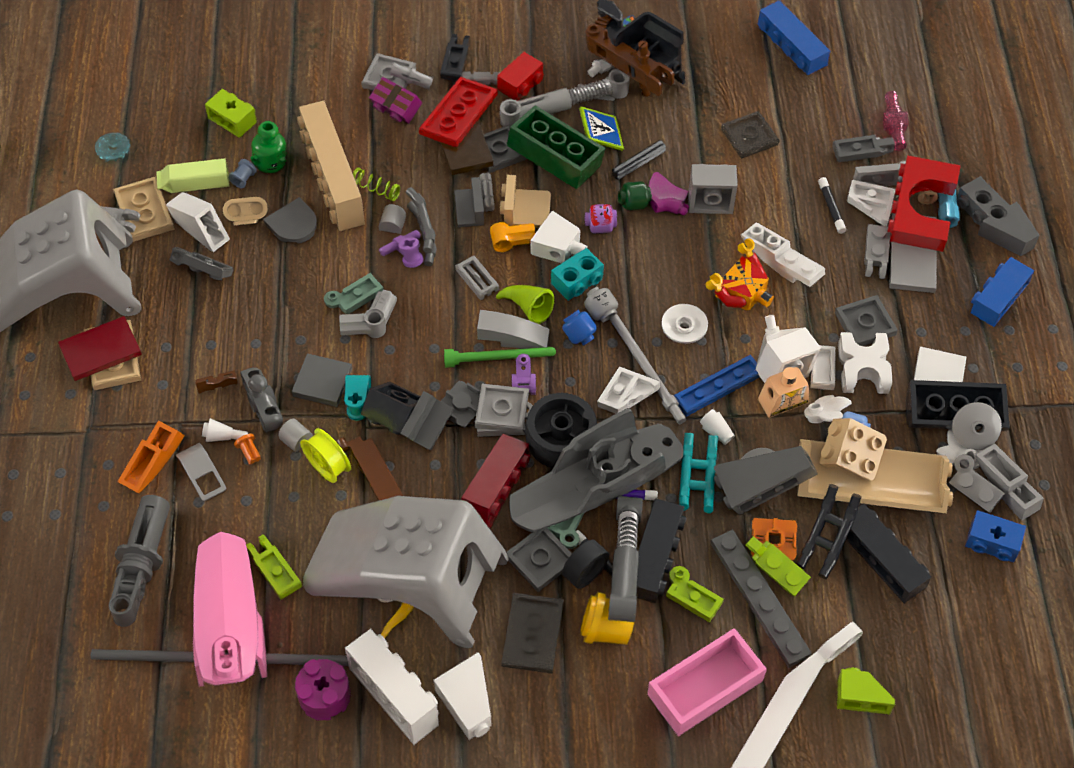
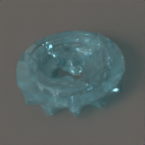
M108 133L97 140L95 151L100 159L104 158L107 162L111 159L117 161V158H125V153L130 152V142L121 133ZM109 146L117 147V150L109 149Z

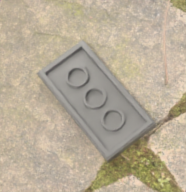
M895 214L891 215V219L894 220ZM890 242L889 288L935 293L937 251Z

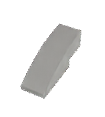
M480 310L477 326L478 339L501 341V347L522 349L547 347L548 328L513 315Z
M995 443L976 454L975 458L990 483L1005 493L1002 499L1021 521L1041 509L1044 498L1027 482L1028 475Z

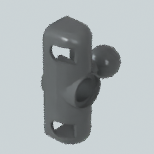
M258 368L240 371L253 412H256L265 433L279 428L283 423V417L277 406L274 392L271 386L268 385L262 371Z

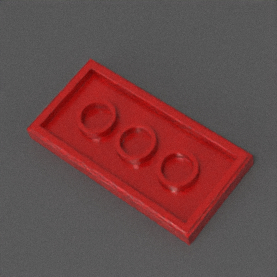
M460 77L420 126L419 135L457 148L498 95L497 89Z

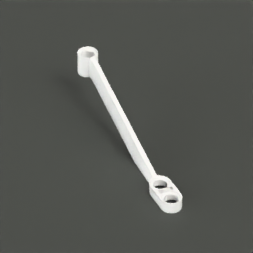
M854 622L840 630L825 642L817 652L785 676L731 768H764L822 666L836 658L862 635L863 631Z

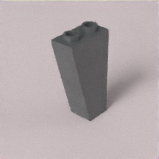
M802 446L714 466L717 474L714 476L718 487L723 489L726 494L723 497L729 510L733 509L739 515L818 475L809 454Z

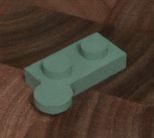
M369 273L344 288L341 294L338 291L327 292L324 296V303L329 308L339 307L345 314H350L373 300L378 291H383L384 289L374 276Z

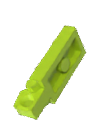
M753 536L746 543L745 546L755 553L752 557L756 562L755 564L793 597L811 578L768 541L762 544Z

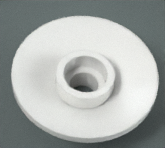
M678 304L670 307L664 313L662 329L675 342L693 343L700 340L706 334L708 320L704 312L698 307L690 304Z

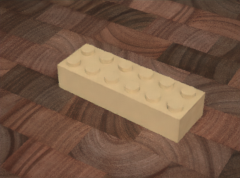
M320 101L299 107L300 116L297 117L299 128L303 129L299 131L301 141L307 145L305 147L307 157L313 161L311 166L314 175L319 177L317 178L320 191L324 192L323 198L326 207H329L331 210L329 214L332 224H337L339 232L365 225L362 198L325 102Z

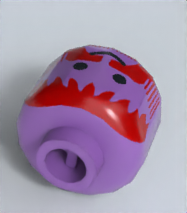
M609 204L592 205L589 212L585 213V226H589L592 233H610L613 227H617L616 210H613Z

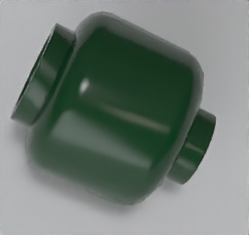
M642 181L624 183L621 190L618 191V202L627 211L643 210L652 200L650 187L646 186Z

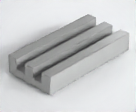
M475 256L455 265L458 274L480 300L484 299L486 294L487 296L491 295L492 291H499L498 283ZM472 263L490 286L483 282L478 273L469 264Z

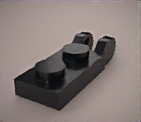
M452 34L450 43L447 45L440 79L457 81L462 77L469 52L470 36L465 35L461 45L457 44V34Z

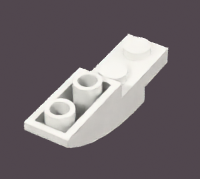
M757 222L741 234L743 240L750 238L754 241L755 247L753 251L759 258L792 283L799 280L811 287L825 275V268L791 249L790 241Z

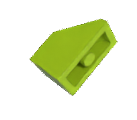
M858 668L841 670L838 677L837 709L882 714L891 713L895 705V699L869 672L861 671Z

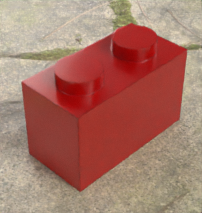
M523 52L497 75V90L518 101L523 96H526L532 87L542 81L544 77L543 63Z

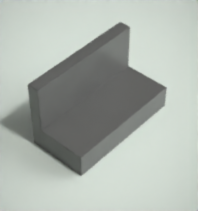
M480 177L471 178L472 189L454 190L458 227L484 225Z
M423 391L401 434L411 441L432 450L454 408Z

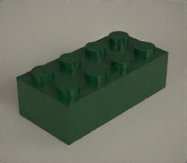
M536 105L510 127L506 145L575 189H578L601 167L605 152L603 146Z

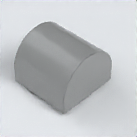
M390 204L385 206L379 223V230L401 234L406 218L405 210L398 205Z
M294 418L284 423L279 431V439L295 453L301 449V440H308L313 436L308 429Z

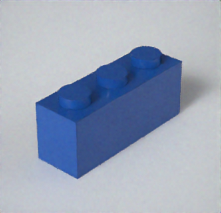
M1012 257L1005 264L1000 263L994 273V278L989 277L983 286L984 290L982 292L978 291L971 301L974 305L970 313L995 327L1028 286L1034 270Z

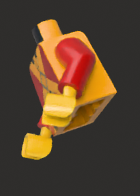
M748 238L744 240L747 248L744 243L738 245V251L746 254V257L742 256L723 278L718 273L710 276L711 280L706 282V288L709 290L715 289V297L719 298L726 307L750 310L756 302L768 307L774 299V296L766 291L769 278L756 253H752L755 243L752 239Z

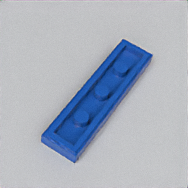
M749 355L675 394L674 397L679 403L678 407L687 417L760 377L755 370L757 362Z

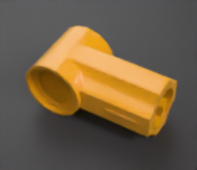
M504 222L493 224L490 227V234L494 250L506 252L514 245L531 243V239L535 235L534 224L509 226Z

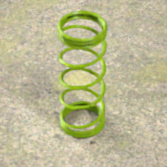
M356 168L354 170V179L357 172L359 171V175L355 182L356 184L359 183L361 188L367 186L370 192L376 190L378 195H382L385 193V197L387 199H390L391 201H395L400 193L399 185L394 184L392 186L388 198L386 196V191L390 186V181L387 182L385 191L382 194H379L377 188L379 187L382 181L381 177L377 181L376 188L374 190H370L369 183L373 178V174L369 176L367 185L361 186L360 181L363 178L365 171L361 168Z

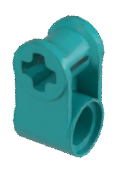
M346 375L344 400L347 406V415L352 420L358 421L365 418V416L361 415L371 388L370 375Z

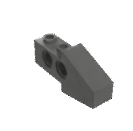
M981 176L960 187L957 203L960 208L964 209L972 217L975 223L980 225L979 236L1019 256L1034 249L1040 235L1017 202L1009 205Z

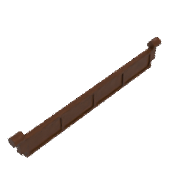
M360 436L346 442L345 438H339L336 441L344 453L348 450L352 452L378 501L395 496H404L372 438L363 441Z

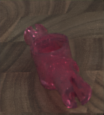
M889 91L885 94L887 109L883 114V128L892 135L895 143L894 150L902 151L907 146L905 131L908 128L907 111H902V107L899 106L897 92Z

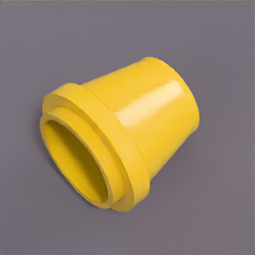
M597 592L595 596L591 595L581 625L580 636H584V642L589 644L603 642L627 645L634 622L608 620L610 599L606 597V594Z

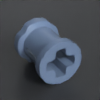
M241 159L237 169L229 174L228 179L238 188H244L248 178L256 173V168L250 161Z

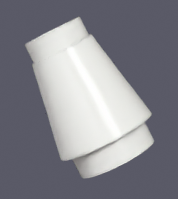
M714 409L709 411L700 420V423L703 425L702 429L711 435L718 436V440L724 445L735 436L720 412H716Z

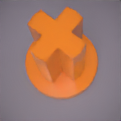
M252 433L243 435L234 442L236 448H241L249 465L261 460V456L253 443L255 436Z

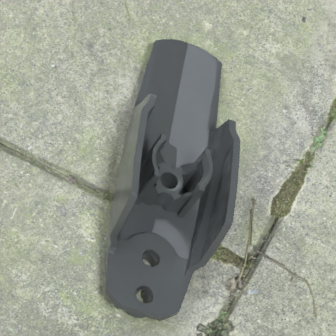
M626 408L573 438L571 443L562 450L550 473L512 493L509 500L512 522L534 533L597 508L618 498V496L633 491L670 469L682 460L683 445L669 427L661 424L637 430L633 412L630 408Z

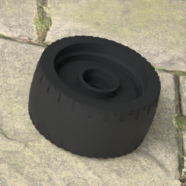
M568 393L549 394L535 402L528 413L525 425L526 442L529 443L528 449L532 456L539 463L554 468L562 450L571 443L573 438L597 425L596 415L592 407L581 397Z

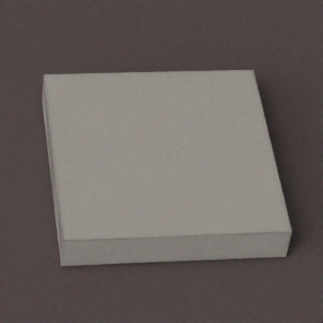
M376 53L362 81V88L374 90L381 78L385 77L406 89L408 85L406 81L389 75L393 62L410 69L412 67L416 69V64Z
M482 384L475 428L523 433L529 389Z

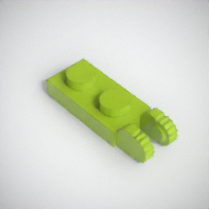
M263 534L258 538L261 546L266 551L259 554L251 543L246 545L247 551L252 557L254 564L280 600L301 588L302 583L275 545L272 546Z

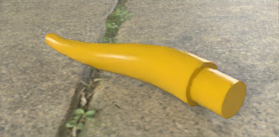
M402 602L401 607L388 621L381 633L384 639L397 624L409 615L414 606Z

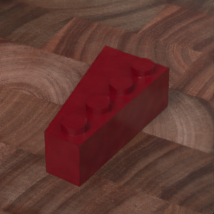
M506 434L501 435L461 497V500L469 502L490 530L513 485L518 482L522 468H526L530 460V455L528 454L529 443Z

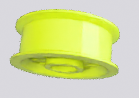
M317 428L314 431L315 435L308 440H301L300 445L311 465L326 480L335 483L339 474L343 471L349 472L351 470V465L338 443L324 430Z

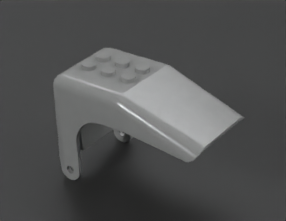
M72 190L16 220L0 237V332L38 307L69 293L93 294L101 298L121 315L132 316L138 314L141 311V303L132 295L131 279L121 269L119 253L120 249L132 244L133 239L130 232L85 192L80 190ZM96 234H97V236L99 237V239H100V241H101V243H102V246H103V248H104V251L102 250V248H101V246H100V244H99V242H98V240H97Z
M395 496L334 513L305 571L303 586L306 592L313 596L377 598L400 601L412 605L432 617L453 643L464 648H471L475 640L469 633V630L477 613L472 601L485 571L494 572L496 565L507 564L509 557L469 502L452 499ZM466 546L468 565L464 579L459 583L458 563L461 553Z

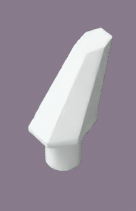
M594 60L592 63L593 67L588 70V74L594 77L597 73L602 74L614 68V66L605 60Z

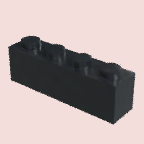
M655 498L638 551L639 563L636 589L638 599L656 604L658 595L663 596L667 581L663 580L665 573L670 574L674 561L670 556L672 551L677 552L680 542L677 533L678 530H684L687 519L686 516H683L684 506Z
M864 503L859 506L857 516L852 523L846 540L903 603H906L927 588L932 576L928 569L912 556L910 549L897 540L894 532L889 527H885L875 511L869 509Z

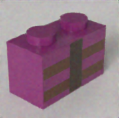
M385 77L381 78L369 97L377 111L390 113V117L399 123L404 121L409 124L422 105L421 100L416 94Z

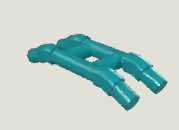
M684 433L679 505L684 506V511L688 510L690 489L704 491V512L712 513L715 486L714 466H716L718 436H708L706 460L692 459L694 434ZM691 468L706 470L705 481L690 480Z

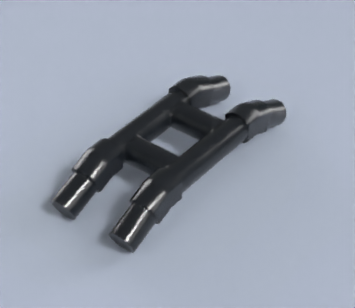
M829 484L815 524L796 562V565L801 569H805L808 561L814 554L816 545L829 550L830 552H828L818 574L823 579L829 577L839 559V554L852 523L855 521L862 498L859 494H852L844 514V519L831 514L830 512L833 509L839 488L834 484ZM826 522L839 527L834 542L820 536Z

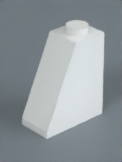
M184 192L166 204L174 221L210 251H216L230 240L212 204Z
M476 653L434 679L436 693L469 740L474 736L480 737L484 735L491 726V714L480 654Z

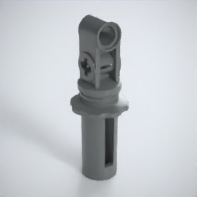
M145 495L141 498L126 545H119L114 554L120 563L116 568L118 576L114 582L109 609L114 623L120 627H127L134 623L141 600L144 597L146 583L151 581L152 571L160 569L163 563V558L158 555L157 549L170 504L160 496Z

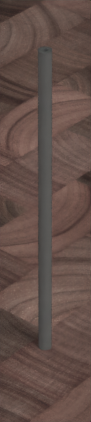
M92 649L91 660L194 662V652ZM266 653V664L305 665L306 662L312 659H329L341 666H349L347 655Z

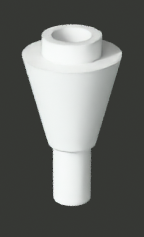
M211 418L209 423L204 422L202 437H206V442L237 440L241 436L248 434L247 431L234 430Z

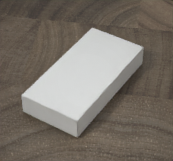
M819 345L821 350L811 370L810 388L834 390L835 347Z

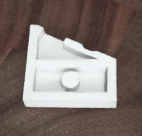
M852 180L847 202L887 227L895 189Z
M619 367L598 399V407L617 414L626 408H631L659 390L660 381Z

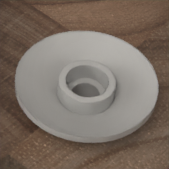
M974 402L963 406L956 413L952 423L953 435L957 442L967 449H974L976 451L993 445L997 441L1002 427L1001 419L996 410L981 402ZM977 424L983 425V429L980 432L975 431Z

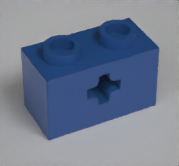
M977 510L971 522L965 547L971 548L977 553L995 556L1002 561L1014 562L1020 552L1026 526Z

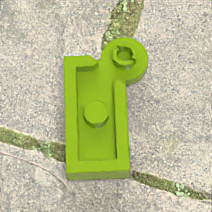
M682 566L674 567L669 574L672 585L667 591L666 597L710 623L723 604L724 599L693 580L689 581L690 574L686 568Z

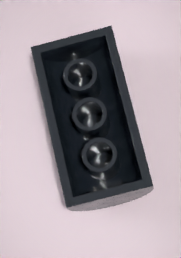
M910 380L906 394L907 425L910 428L952 429L953 419L963 406L974 402H981L996 410L1001 419V431L1006 432L1010 428L1006 384ZM977 424L975 426V430L983 429L982 424Z

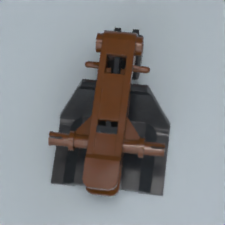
M599 0L597 2V12L601 17L595 20V24L589 25L585 32L587 49L591 53L638 81L642 89V96L644 95V97L650 96L651 92L656 96L662 94V84L659 80L668 85H672L674 79L683 85L685 84V72L682 71L681 45L684 44L683 31L651 12L642 13L624 26L623 13L613 1Z

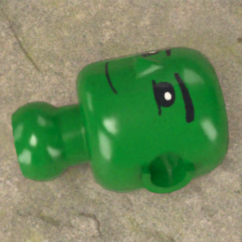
M262 122L258 127V134L252 140L251 162L263 173H276L286 165L287 144L285 138L278 133L279 129L274 122Z

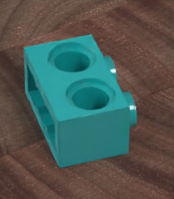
M585 248L551 270V284L569 301L575 296H580L585 289L591 285L598 284L602 280L604 264Z

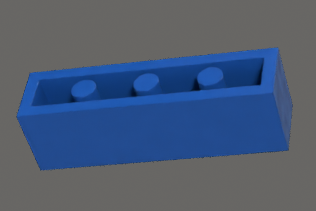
M780 0L760 10L758 18L759 28L796 63L798 68L809 75L827 66L830 50Z

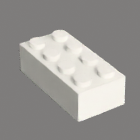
M370 629L345 647L349 668L413 744H416L439 726L438 701L430 691L425 692L420 687L421 682L415 673L407 672L402 658L397 653L392 654L388 650L389 646L381 634L376 636Z

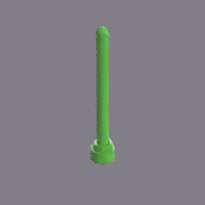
M554 347L466 353H459L454 351V349H444L445 368H451L459 365V362L517 359L520 354H527L530 358L554 356L556 349Z

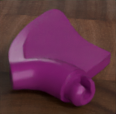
M655 172L649 182L652 193L650 205L656 213L668 211L677 215H686L689 205L684 204L688 191L676 187L663 175Z

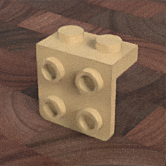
M507 175L506 184H502V197H505V201L500 202V214H504V223H507L509 226L533 223L535 228H540L550 214L551 193L542 190L516 189V175Z
M851 418L833 419L828 429L825 446L821 451L819 464L824 467H841L866 480H874L887 438L884 434Z

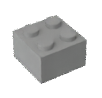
M692 164L688 190L689 213L733 214L737 192L736 165Z

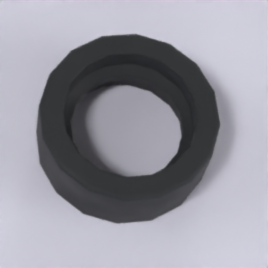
M589 540L570 555L562 569V575L577 589L583 588L595 580L605 568L609 560V553L595 540Z

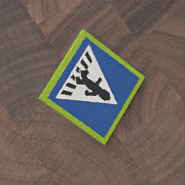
M581 106L579 110L586 136L600 145L623 151L624 147L616 117Z

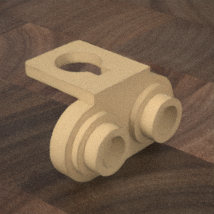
M260 197L231 199L223 206L224 216L228 220L234 221V225L258 223V219L263 218L268 211L266 201Z

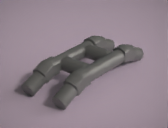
M410 187L406 190V194L412 201L407 204V208L413 213V216L419 223L424 240L423 251L426 253L424 265L430 267L433 265L437 251L435 245L436 234L428 216L425 199Z

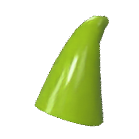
M509 286L502 289L496 295L497 299L506 298L513 300L521 307L529 321L541 324L548 319L554 306L553 292L550 289L536 286Z

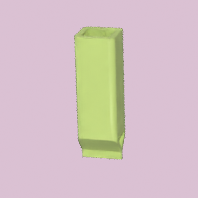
M226 158L167 165L163 170L157 171V189L177 193L229 187Z

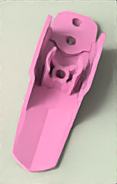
M219 532L202 542L198 546L194 585L193 651L199 687L204 686V682L212 685L242 682L254 674L256 660L258 661L261 677H267L263 621L257 611L246 543L244 539L224 532ZM224 650H228V655L224 654Z

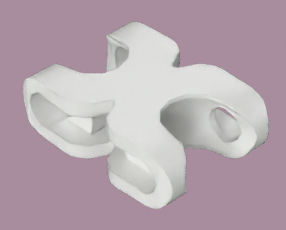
M841 332L838 342L839 361L844 365L843 372L841 373L843 393H854L857 380L868 379L875 384L879 394H889L892 386V370L890 363L886 361V355L889 351L886 333H876V339L872 346L863 347L854 341L852 333Z

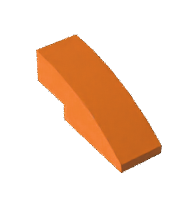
M158 420L147 441L142 439L118 482L140 493L165 466L185 435Z

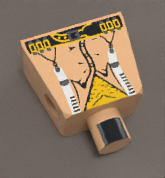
M787 367L783 372L767 378L758 400L770 418L808 404L809 385L798 367Z

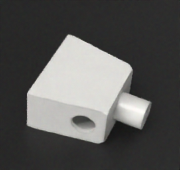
M551 211L531 239L532 255L559 263L568 260L571 254L575 255L587 248L586 245L580 243V229Z

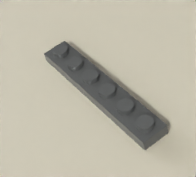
M734 530L711 539V546L787 667L790 668L808 659L812 655L810 649Z

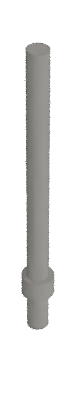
M617 314L611 316L610 321L647 377L660 381V388L657 392L663 400L662 404L665 409L671 412L678 424L684 423L686 418L678 407L679 403L674 395H670Z

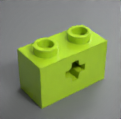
M221 89L205 103L208 118L239 138L257 123L253 106L241 101L235 94L229 93L224 89Z

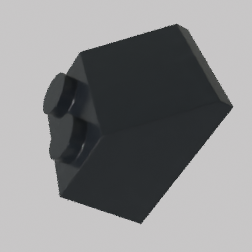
M387 382L369 389L361 415L367 417L369 422L376 425L382 424L388 427L390 432L401 435L402 429L421 396L392 382Z

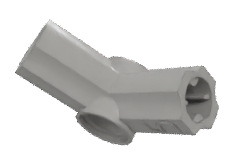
M387 290L378 291L371 308L365 313L340 315L341 335L367 334L372 338L383 336L386 333V324L397 302V297Z

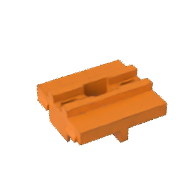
M753 518L752 537L754 536L764 544L766 541L769 542V535L779 536L780 544L773 545L789 559L795 561L796 521L778 520V518Z

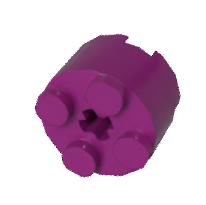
M312 659L305 663L296 677L295 690L300 706L307 716L316 720H330L331 717L346 710L350 702L351 690L343 666L329 659Z

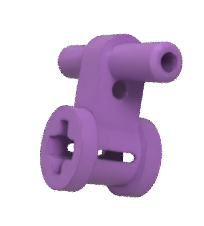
M415 230L405 236L400 235L394 238L393 242L379 248V252L382 256L398 250L404 256L402 259L404 266L409 268L417 267L423 262L422 254L418 250L420 246L418 240L420 233Z
M520 354L516 359V374H512V387L527 388L531 395H536V376L531 374L530 357L527 354Z

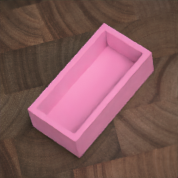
M734 628L649 682L647 695L676 734L680 736L761 683L766 673V667Z

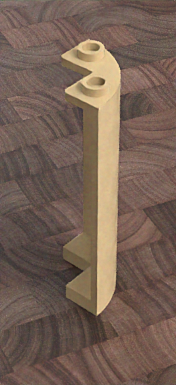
M800 439L799 446H802L809 454L818 475L797 485V496L824 499L829 484H834L839 487L835 501L850 502L852 494L855 493L862 497L861 504L947 513L948 506L951 507L953 492H950V488L946 485L947 477H951L952 463H949V459L945 455L884 449L875 479L866 480L841 467H824L820 465L821 451L826 442Z

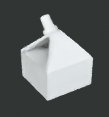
M774 315L766 316V333L755 369L760 378L765 383L767 378L783 372L787 367H798L804 378L809 377L821 347L806 327L780 330L779 326H776Z

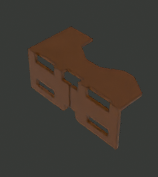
M235 370L218 374L217 378L208 376L195 380L198 393L238 384ZM232 374V376L225 377V378L223 377V376H225V375Z

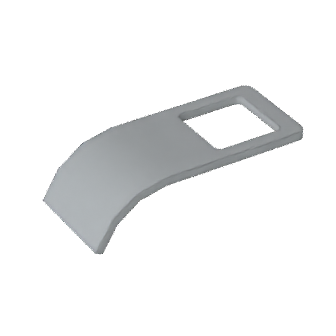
M200 443L176 454L202 501H206L226 490L224 482ZM213 472L221 487L203 495L196 479Z

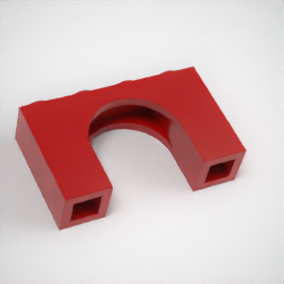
M907 155L905 164H900L898 176L902 177V180L897 182L894 194L898 195V201H893L891 213L895 214L894 220L890 219L887 232L891 233L890 242L944 251L948 239L950 221L920 215L912 208L909 198L921 191H933L953 196L958 183L961 165Z

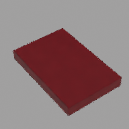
M125 316L58 342L74 381L142 355Z

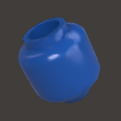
M577 310L563 320L565 323L562 329L572 344L581 342L584 346L594 339L592 334L597 330V326L587 312L580 313Z

